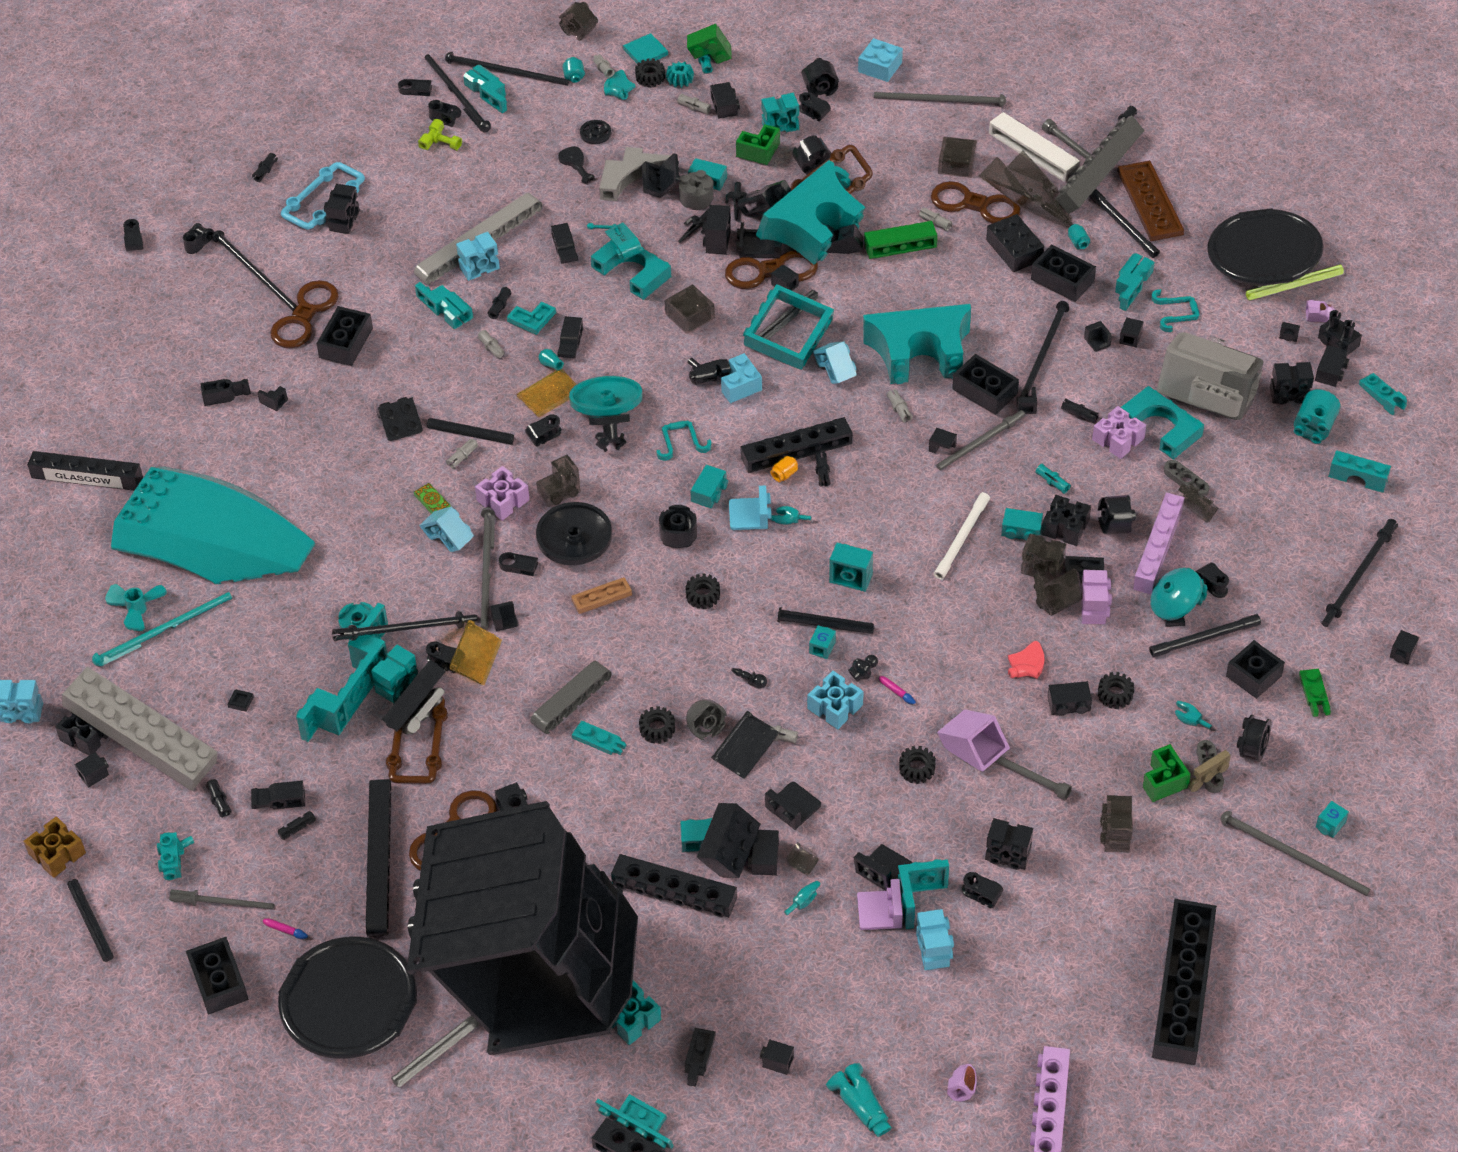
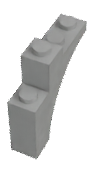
M626 147L623 161L606 160L599 188L600 200L617 201L621 192L630 183L642 177V164L645 161L660 166L671 155L643 153V148Z

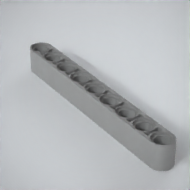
M530 193L522 195L419 263L415 267L414 274L427 285L431 284V281L434 282L443 276V273H447L458 266V259L460 257L457 254V243L467 239L473 241L475 236L485 232H489L494 241H496V238L502 237L510 229H514L523 223V220L526 221L535 215V212H539L542 209V202Z

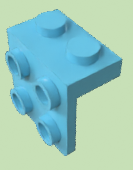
M766 485L759 486V498L729 500L731 530L768 529V519H771V507H767V504H771L770 493L766 492Z

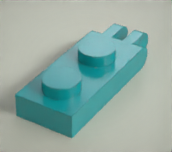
M582 720L572 733V739L610 755L613 752L621 755L622 749H625L627 746L625 742L621 741L620 736Z

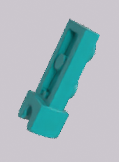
M1372 373L1359 380V385L1383 405V408L1390 415L1395 414V406L1402 410L1406 408V396L1400 391L1396 392L1376 374Z

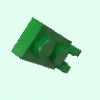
M1319 668L1300 670L1299 677L1312 716L1318 717L1319 710L1317 705H1322L1325 716L1330 715V705Z

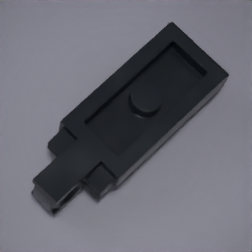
M694 1028L685 1060L684 1071L688 1073V1086L696 1087L699 1075L704 1076L715 1041L716 1031Z

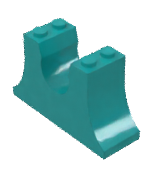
M828 160L763 214L756 236L760 239L784 243L795 249L814 265L819 260L823 261L828 254L826 251L832 244L830 241L833 234L822 223L831 226L834 230L855 224L859 229V222L864 217L863 212L866 207L844 189L835 174L834 163Z
M962 304L863 315V343L877 351L884 360L890 384L908 382L910 360L919 355H927L936 359L942 376L953 379V374L963 366L961 342L970 333L971 305Z

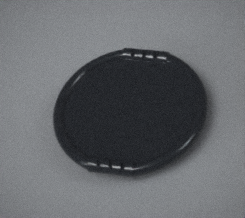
M1273 208L1239 212L1227 218L1213 230L1207 244L1209 259L1218 271L1232 280L1257 286L1290 283L1303 277L1319 263L1324 250L1322 236L1311 222L1292 212Z
M359 936L328 940L309 949L294 962L278 991L280 1019L289 1036L298 1045L311 1053L333 1059H349L368 1055L383 1048L400 1036L417 1003L416 979L414 974L410 975L407 972L408 962L397 950L384 942Z

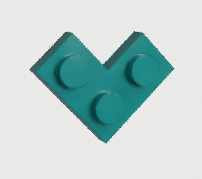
M542 301L532 312L516 306L507 316V322L537 335L556 314V308Z

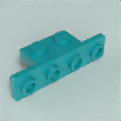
M630 1094L619 1110L598 1098L595 1101L599 1108L598 1112L609 1118L611 1115L625 1128L630 1126L636 1129L635 1131L642 1138L646 1139L648 1136L660 1148L664 1149L667 1147L672 1150L674 1146L672 1141L658 1133L667 1118L666 1114Z

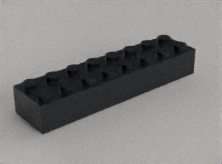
M1174 899L1152 1058L1190 1065L1196 1064L1216 905Z

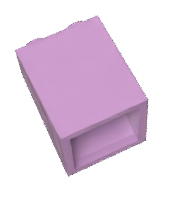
M964 709L937 732L943 746L948 751L982 772L1010 749L996 717L990 714Z

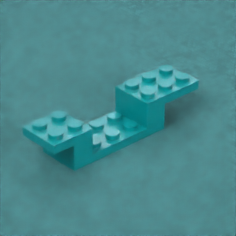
M377 603L369 611L368 617L358 628L388 625L385 605ZM385 633L359 636L355 641L349 639L350 659L352 667L356 668V670L350 674L348 682L339 690L338 695L316 688L314 693L309 695L303 708L299 709L296 715L302 740L309 742L318 728L338 736L341 734L376 683L373 680L371 670L381 660L384 661L387 658L386 644L384 640H381Z

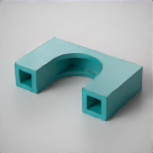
M610 240L591 255V267L604 276L617 265L624 262L641 264L644 269L629 281L630 292L642 300L672 277L671 265L644 248L643 252L624 261L622 258H618L615 252L617 247Z
M1147 386L1120 407L1129 413L1130 419L1137 418L1141 422L1153 416H1160L1170 420L1175 427L1161 438L1159 450L1172 459H1175L1203 436L1204 424L1200 420L1188 414L1187 411L1175 405L1171 400H1168L1150 386Z

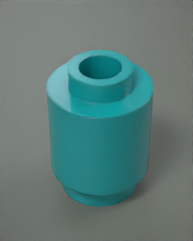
M1074 224L1069 227L1068 237L1076 249H1085L1091 240L1083 226Z

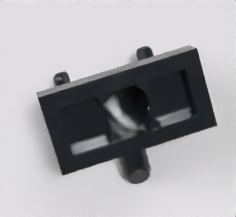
M617 414L589 417V425H603V432H598L595 435V439L598 440L596 446L607 452L608 449L606 447L609 443H616V450H619L620 447L626 444L624 433H621L620 437H618L617 424L630 422V415Z

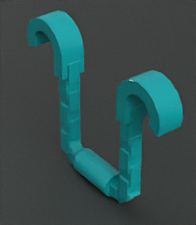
M1161 289L1153 291L1152 301L1155 304L1190 302L1193 314L1162 318L1160 321L1162 331H1173V327L1165 325L1166 323L1197 320L1200 317L1195 298L1191 296L1158 298L1157 296L1161 295Z
M688 420L669 423L662 427L668 453L662 454L660 450H656L657 457L663 461L670 460L673 457V448L667 430L671 431L689 427L695 449L700 453H706L711 450V440H707L706 446L699 445L692 422Z

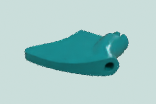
M619 70L604 83L605 96L611 95L625 100L628 97V92L636 86L627 79L624 70Z

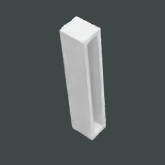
M1004 112L990 121V135L1066 183L1068 175L1072 172L1076 173L1075 171L1079 168L1080 160L1076 157H1073Z

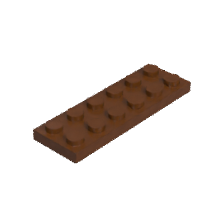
M1151 161L1118 166L1117 172L1150 242L1184 235V228Z

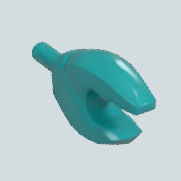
M782 506L776 509V513L781 515H771L769 520L778 524L788 525L798 523L799 519L811 521L812 516L800 515L799 510L790 506Z
M1182 701L1176 702L1179 708L1187 712L1183 713L1182 711L1175 710V714L1181 722L1190 726H1197L1199 723L1208 729L1212 728L1211 724L1202 720V714L1195 706Z
M815 881L802 888L797 896L793 898V904L784 913L789 915L796 908L801 910L808 906L817 895L816 890L821 885L820 882Z

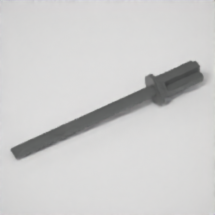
M171 889L169 896L170 901L190 903L193 906H196L197 901L263 909H274L275 906L273 903L198 895V890L191 892Z

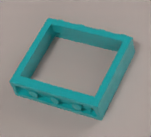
M776 284L775 288L769 291L766 302L761 303L759 313L753 316L751 326L744 330V346L802 370L833 321L834 309ZM777 299L821 318L800 353L755 334Z

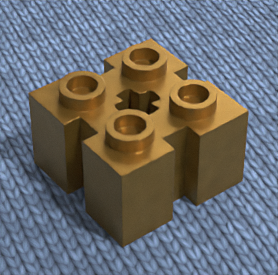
M57 816L43 826V832L39 834L36 831L23 841L28 854L38 864L41 862L43 869L53 878L66 869L65 864L68 861L74 863L86 854L82 840L72 830L68 832L67 826Z

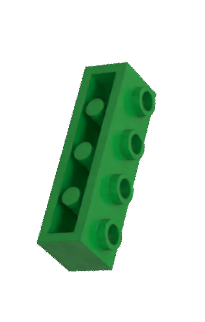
M932 221L864 232V246L869 259L937 248V232Z

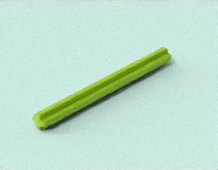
M1339 264L1307 273L1290 283L1253 288L1246 291V297L1248 300H1253L1339 276L1344 273V268Z

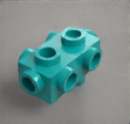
M177 832L160 834V843H157L158 855H161V860H158L159 872H163L165 880L182 878L181 855L185 854V847L195 843L192 836L180 841Z

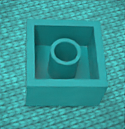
M836 542L829 559V583L866 592L873 576V551Z

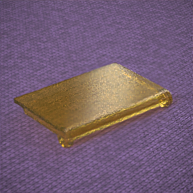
M561 369L552 372L516 395L533 413L541 417L569 400V393L577 384Z
M468 620L449 668L480 685H485L502 639L475 625L473 621Z

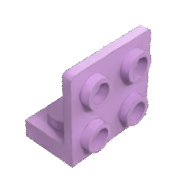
M891 879V887L887 888V891L857 893L860 930L902 928L903 914L899 879Z

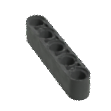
M596 660L591 662L538 708L531 716L530 722L545 734H549L550 729L553 730L564 720V717L567 718L578 708V705L580 706L591 697V693L594 694L605 684V681L608 682L612 672Z

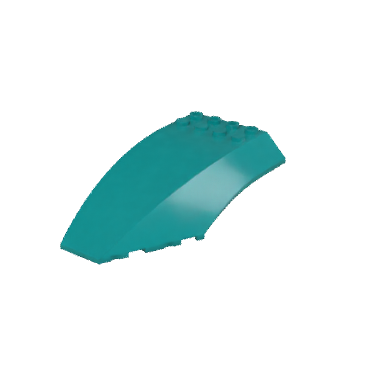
M166 466L150 467L114 520L111 541L112 550L160 560L195 573L214 584H221L222 581L228 580L238 582L243 579L262 578L264 574L270 573L281 575L285 572H298L315 545V542L263 498L237 485L212 476Z

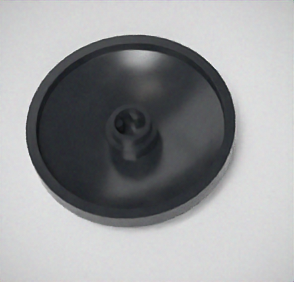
M568 502L551 508L540 518L536 528V539L539 549L550 560L564 565H581L599 558L608 549L612 540V527L608 516L598 507L583 502Z

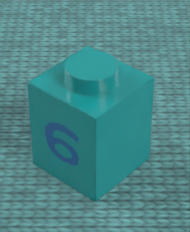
M818 625L809 642V654L828 659L836 643V631Z
M1331 801L1318 816L1316 828L1323 835H1329L1334 838L1346 823L1349 811Z

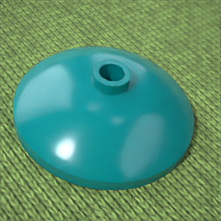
M1182 567L1162 576L1154 586L1151 594L1150 604L1152 611L1163 620H1176L1188 614L1196 606L1202 594L1203 584L1198 573L1190 568Z

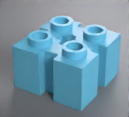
M489 232L475 236L473 241L467 239L456 244L457 254L460 257L458 259L459 268L468 281L481 276V273H490L500 269L499 259L496 256L498 255L497 244Z
M832 671L823 679V687L817 685L807 695V709L819 717L822 714L825 715L826 722L838 730L848 720L849 712L854 715L863 706L864 691L853 683L846 685L845 678Z
M0 680V722L12 723L16 722V720H22L24 723L40 722L43 700L41 694H38L39 688L36 680H20L19 683H13L12 680Z
M943 909L917 913L918 926L916 936L919 949L921 950L924 970L950 967V959H953L952 948L954 947L953 936L948 934L950 929L948 917H944Z

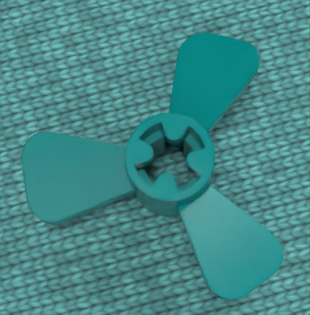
M113 584L110 586L105 600L108 605L126 606L128 613L124 619V626L129 630L143 631L145 625L142 614L147 609L146 602L165 596L167 590L164 586L157 585L143 595L142 590L139 588H130L125 591L118 584Z

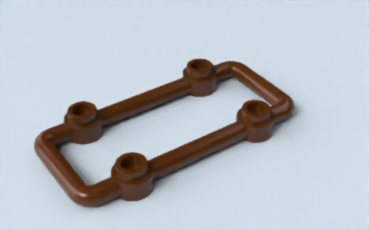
M847 145L842 149L832 151L828 160L837 164L844 161L845 155L851 151L866 174L863 177L854 178L851 181V186L845 189L849 194H852L854 191L858 192L865 188L866 182L872 178L873 171L854 145ZM826 160L824 163H822L820 166L814 169L803 179L794 180L791 183V190L796 188L800 183H802L806 178H808L812 173L819 169L828 160Z
M444 698L432 710L435 726L431 755L426 758V768L429 770L428 776L396 775L397 770L402 766V760L399 756L402 736L401 727L397 732L394 730L392 751L386 758V765L389 769L388 777L391 782L429 784L436 779L437 771L442 767V761L439 756L442 725L448 718Z

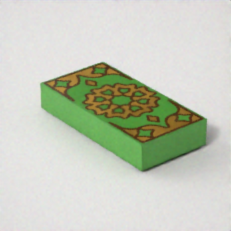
M430 483L414 491V496L431 514L434 511L450 507V504Z

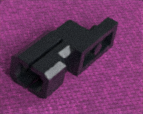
M786 180L766 185L761 190L749 192L738 201L737 205L744 216L770 209L792 190ZM748 203L756 204L751 210H748L745 205Z

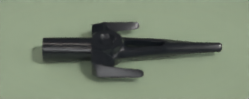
M740 182L735 183L734 192L726 194L725 199L726 204H728L729 198L733 199L735 221L738 220L739 207H736V202L747 195L746 192H741L742 184Z
M705 212L700 217L696 215L691 216L684 222V225L690 221H693V224L678 240L679 243L695 230L703 227V224H706Z

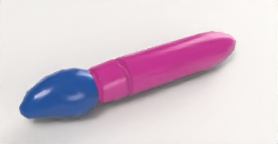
M879 676V681L903 698L906 703H916L912 695L906 693L887 677Z
M263 919V923L270 928L293 935L297 939L308 938V935L301 929H296L273 919Z

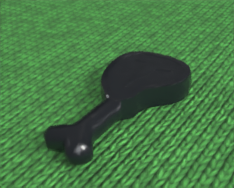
M572 146L559 152V162L577 170L582 177V183L586 184L595 178L593 174L587 173L582 167L584 156L579 147Z

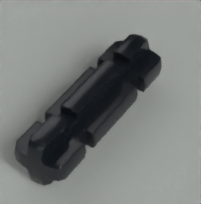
M311 811L303 814L302 818L300 816L288 823L287 827L283 826L278 829V835L282 840L290 837L291 833L294 835L307 827L306 824L310 825L315 822L316 818Z

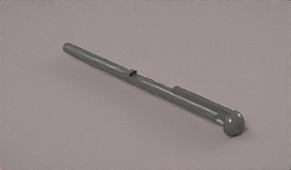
M874 92L875 99L997 103L999 107L1006 104V97L1003 94H1000V97Z
M485 507L481 511V516L484 518L481 630H488L491 574H488V569L490 566L491 549H494L495 512L491 507Z
M1225 811L1221 815V823L1224 826L1229 823L1366 896L1369 894L1370 888L1256 828L1233 818L1231 811Z

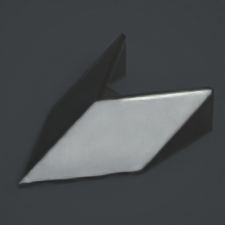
M1024 150L1008 166L999 157H996L979 175L980 178L1024 210L1068 229L1074 225L1071 215L1055 199L1057 197L1056 194L1059 193L1057 187Z

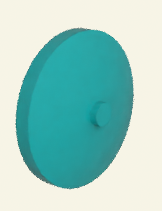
M620 376L591 378L575 385L569 393L571 407L582 414L591 416H610L625 413L637 407L643 398L642 387L639 383Z

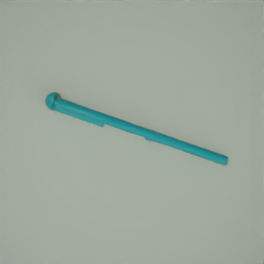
M227 592L100 655L96 652L92 656V662L94 665L101 667L142 647L140 643L159 635L167 628L172 626V629H174L177 625L232 599L230 592Z

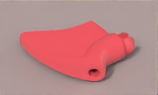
M1038 641L1032 642L1018 653L1008 655L1009 663L1012 668L1008 669L1010 678L1029 676L1037 679L1040 676L1044 667V652Z

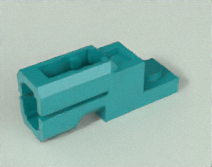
M476 65L463 75L466 87L472 91H479L480 98L502 114L507 111L505 84L499 81V77L481 65Z
M1133 253L1119 271V278L1116 280L1115 292L1120 294L1118 300L1120 302L1119 309L1126 311L1140 293L1143 281H1147L1154 271L1155 262L1153 260Z
M421 282L415 285L416 297L437 316L442 313L445 322L453 329L473 319L472 308L455 292H450L443 285L432 291Z

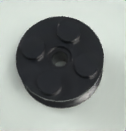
M1253 714L1249 718H1244L1242 724L1244 731L1242 737L1239 736L1236 746L1239 748L1240 757L1244 758L1246 755L1256 758L1257 762H1261L1270 738L1271 719L1266 721L1256 719Z

